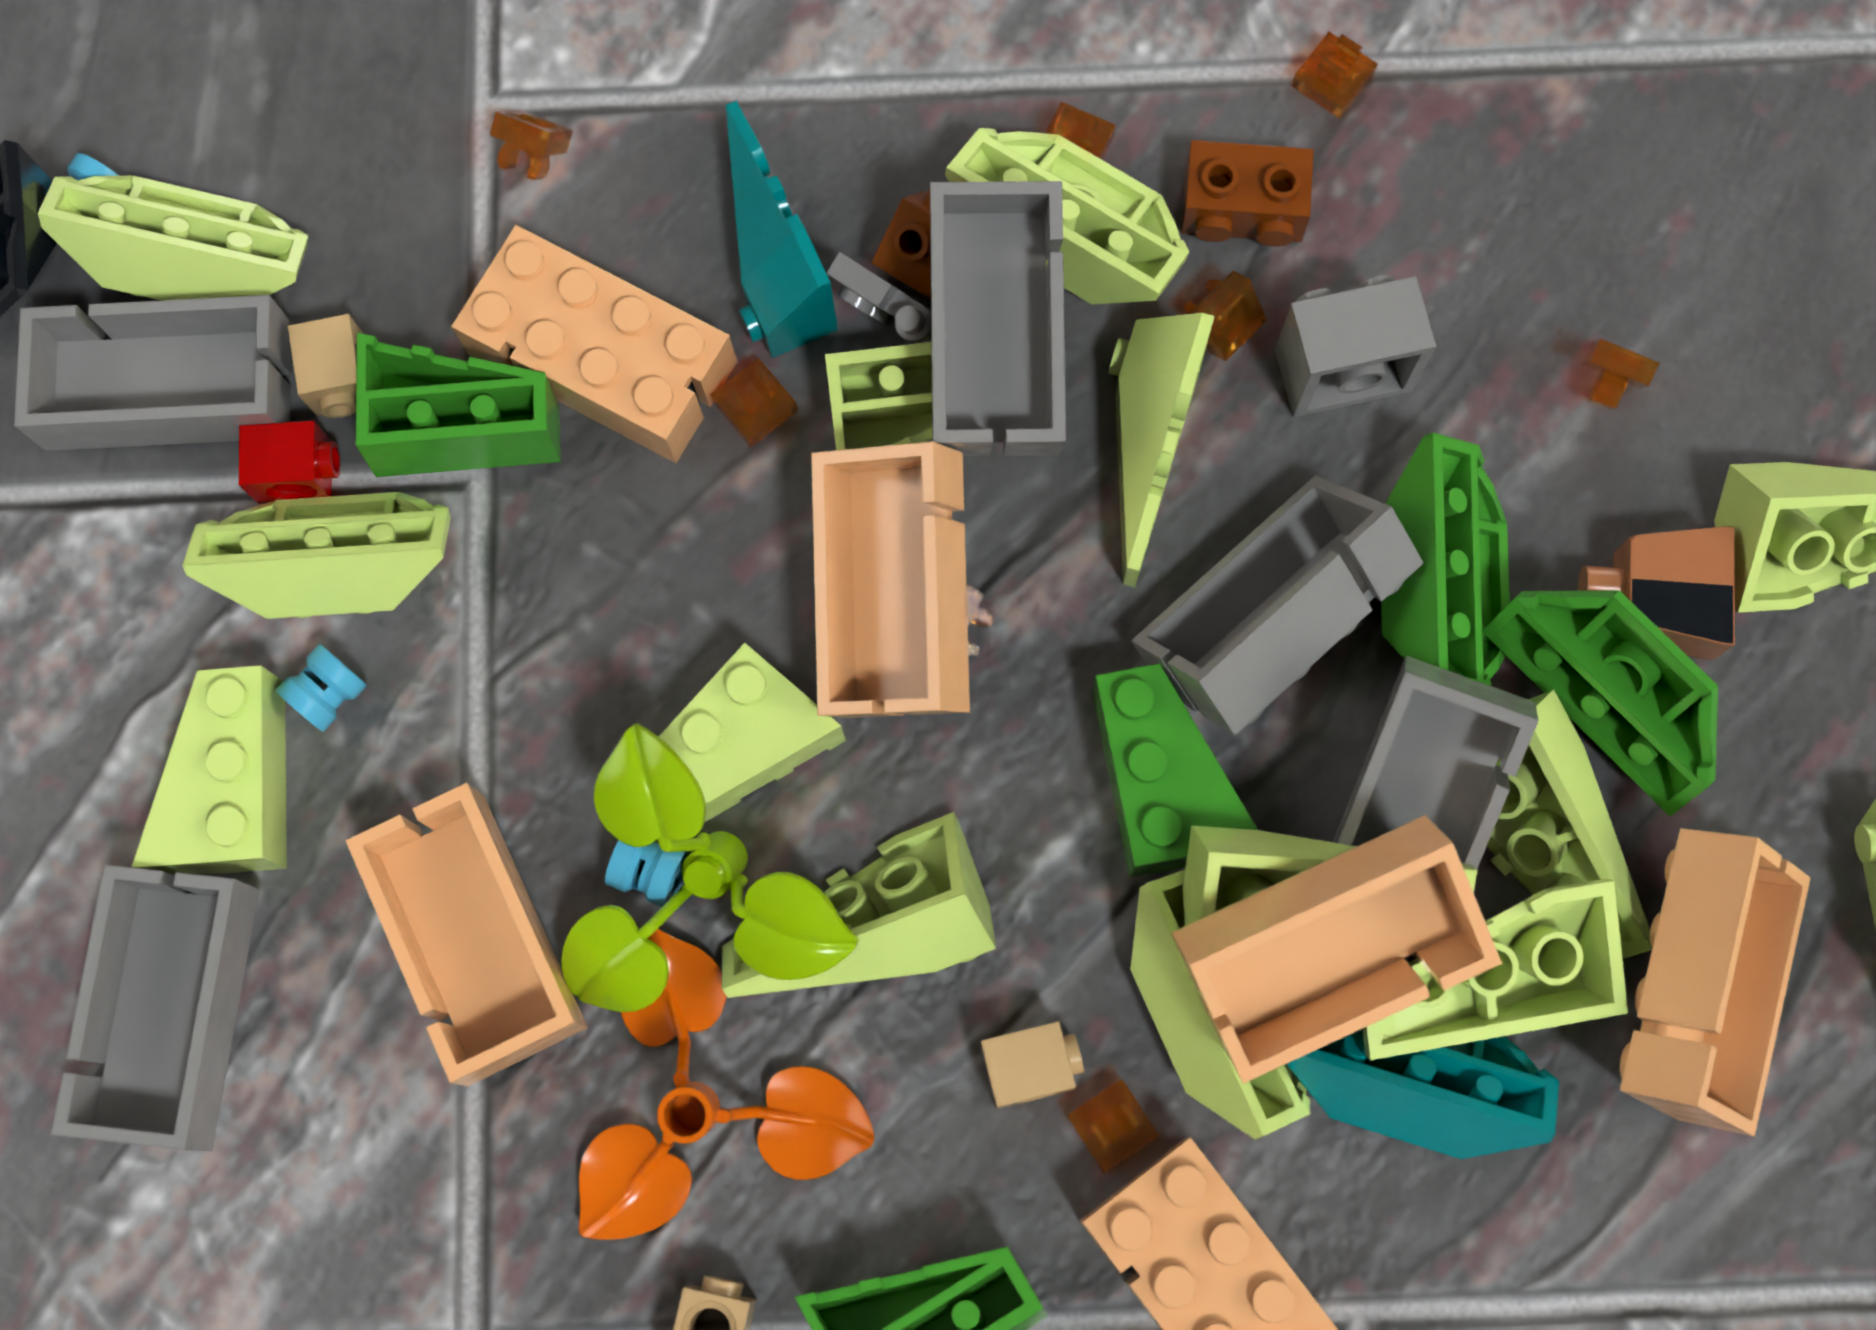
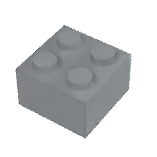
M1382 275L1364 281L1357 289L1333 293L1332 289L1323 288L1301 295L1296 302L1290 305L1275 347V353L1292 416L1298 417L1412 392L1437 346L1417 277L1413 276L1395 280V277L1392 275Z

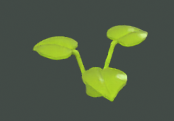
M638 723L633 724L626 730L617 747L599 772L595 783L594 804L600 821L614 837L626 845L644 847L658 840L659 846L664 852H692L682 865V878L685 884L640 929H638L635 921L626 910L615 905L597 907L587 912L575 923L565 940L561 958L564 980L572 994L576 995L584 1003L617 1012H635L654 1003L667 986L669 964L664 951L647 938L692 894L704 899H715L724 895L728 889L731 890L732 911L736 916L744 919L735 932L734 947L738 955L748 966L764 976L778 980H797L812 977L826 972L852 953L859 939L844 924L829 898L816 885L802 876L791 872H775L764 875L750 886L744 902L743 888L748 883L747 877L742 875L748 862L747 850L744 844L735 835L723 831L713 832L709 835L702 832L696 838H693L703 828L706 817V803L698 781L676 752L653 732Z

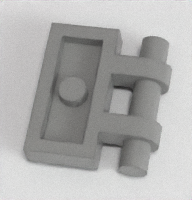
M841 252L838 253L826 273L843 284L837 296L883 324L889 315L895 317V328L898 334L914 344L931 342V310L848 256Z

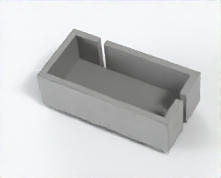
M1062 181L930 182L932 441L963 452V456H990L993 443H1003V456L1061 455L1065 446L1063 252H1060L1063 241Z
M270 295L89 304L88 316L77 305L20 308L14 427L45 451L239 441V425L290 422L291 386L282 375H291L292 352L288 326L292 325V322ZM105 333H106L111 339L105 340Z
M1315 475L1133 638L1131 642L1147 666L1160 663L1184 705L1196 712L1199 710L1205 718L1235 736L1246 725L1258 719L1263 710L1293 682L1305 676L1310 667L1340 639L1352 633L1357 624L1372 611L1369 602L1373 598L1383 601L1387 596L1395 593L1400 589L1404 581L1424 562L1392 506Z
M1406 655L1333 843L1359 846L1426 815L1453 842L1461 864L1473 865L1477 869L1510 791L1508 774L1516 776L1539 721L1535 702ZM1499 756H1500L1501 766L1496 765ZM1415 953L1410 955L1412 957L1417 958Z
M104 865L66 1059L105 1064L103 1077L63 1073L51 1135L179 1150H213L260 889L231 878L177 872L175 875L159 870Z

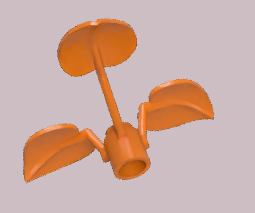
M659 928L647 939L656 943L667 957L669 964L667 986L660 997L648 1007L635 1012H621V1015L631 1035L643 1045L649 1047L661 1046L677 1036L679 1045L677 1068L673 1076L676 1088L664 1096L657 1111L658 1124L664 1134L661 1142L658 1143L652 1131L645 1126L625 1123L607 1128L591 1141L582 1158L579 1172V1234L590 1239H624L647 1233L671 1220L687 1201L692 1185V1173L688 1164L680 1157L669 1153V1150L675 1142L688 1144L698 1141L717 1122L725 1124L736 1120L765 1119L757 1135L759 1151L763 1159L775 1172L795 1180L816 1179L827 1175L857 1154L870 1148L875 1140L874 1129L868 1113L855 1093L837 1077L816 1067L793 1066L774 1074L766 1088L767 1107L754 1105L722 1108L720 1107L718 1096L711 1087L701 1082L690 1081L691 1040L688 1032L704 1031L712 1027L721 1016L727 999L722 990V970L714 958L703 949Z

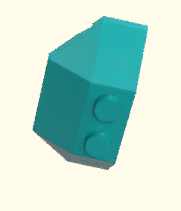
M1360 1029L1287 1063L1288 1067L1331 1119L1458 1159L1550 1143L1555 1136L1559 1080L1546 1069L1539 1070L1525 1052L1505 1036L1369 1060L1365 1055L1363 1030Z

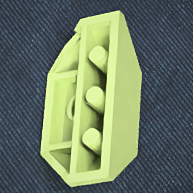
M979 128L946 167L945 176L949 182L1062 181L1063 241L1060 252H1063L1064 288L1091 305L1156 301L1188 257L1189 250L1185 241L1180 239L1176 223L1161 194L1058 134L1023 131L997 133L996 129Z
M71 176L54 177L37 213L41 228L101 287L157 300L271 295L296 282L309 236L299 229H291L281 218L258 204L138 176H93L78 181Z
M402 492L275 500L238 511L219 523L215 520H208L195 524L182 566L186 576L266 619L306 618L319 615L367 614L379 611H393L443 559L451 516L449 508L439 504L433 506L424 499Z
M1185 870L1148 882L1140 887L1130 970L1186 1094L1255 1140L1309 1115L1310 1098L1306 1096L1307 1089L1287 1064L1244 1084L1239 1078L1219 1040L1197 988L1188 978V969L1171 934L1185 927L1183 903Z

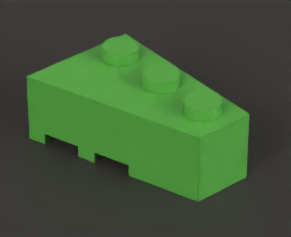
M357 332L356 447L375 477L561 462L560 406L546 373L469 357L468 361L434 354L432 348L414 344L412 349L378 342L376 336Z
M1160 663L1095 676L1092 695L1129 877L1186 867L1191 826L1258 830Z
M1008 1247L923 1266L922 1269L889 1277L859 1281L858 1284L825 1292H812L794 1297L812 1330H1027L1048 1317Z

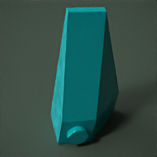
M736 100L726 104L741 282L747 306L738 309L752 343L763 339L773 359L837 331L838 324L831 282L798 214L792 215L784 188L777 175L770 178L767 177L771 173L766 156Z

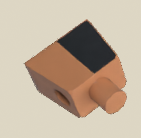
M1712 527L1639 534L1628 537L1614 551L1613 567L1584 565L1581 568L1578 591L1620 590L1687 656L1704 660H1715L1735 645L1734 527Z

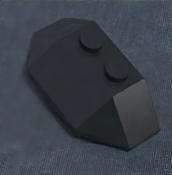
M7 140L0 144V317L28 291L57 244L41 228L37 214L53 180L17 142Z

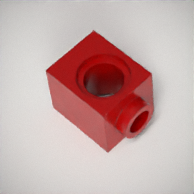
M315 421L239 425L238 485L258 504L284 499L332 496V478H338L341 470L340 453L337 443L332 441Z

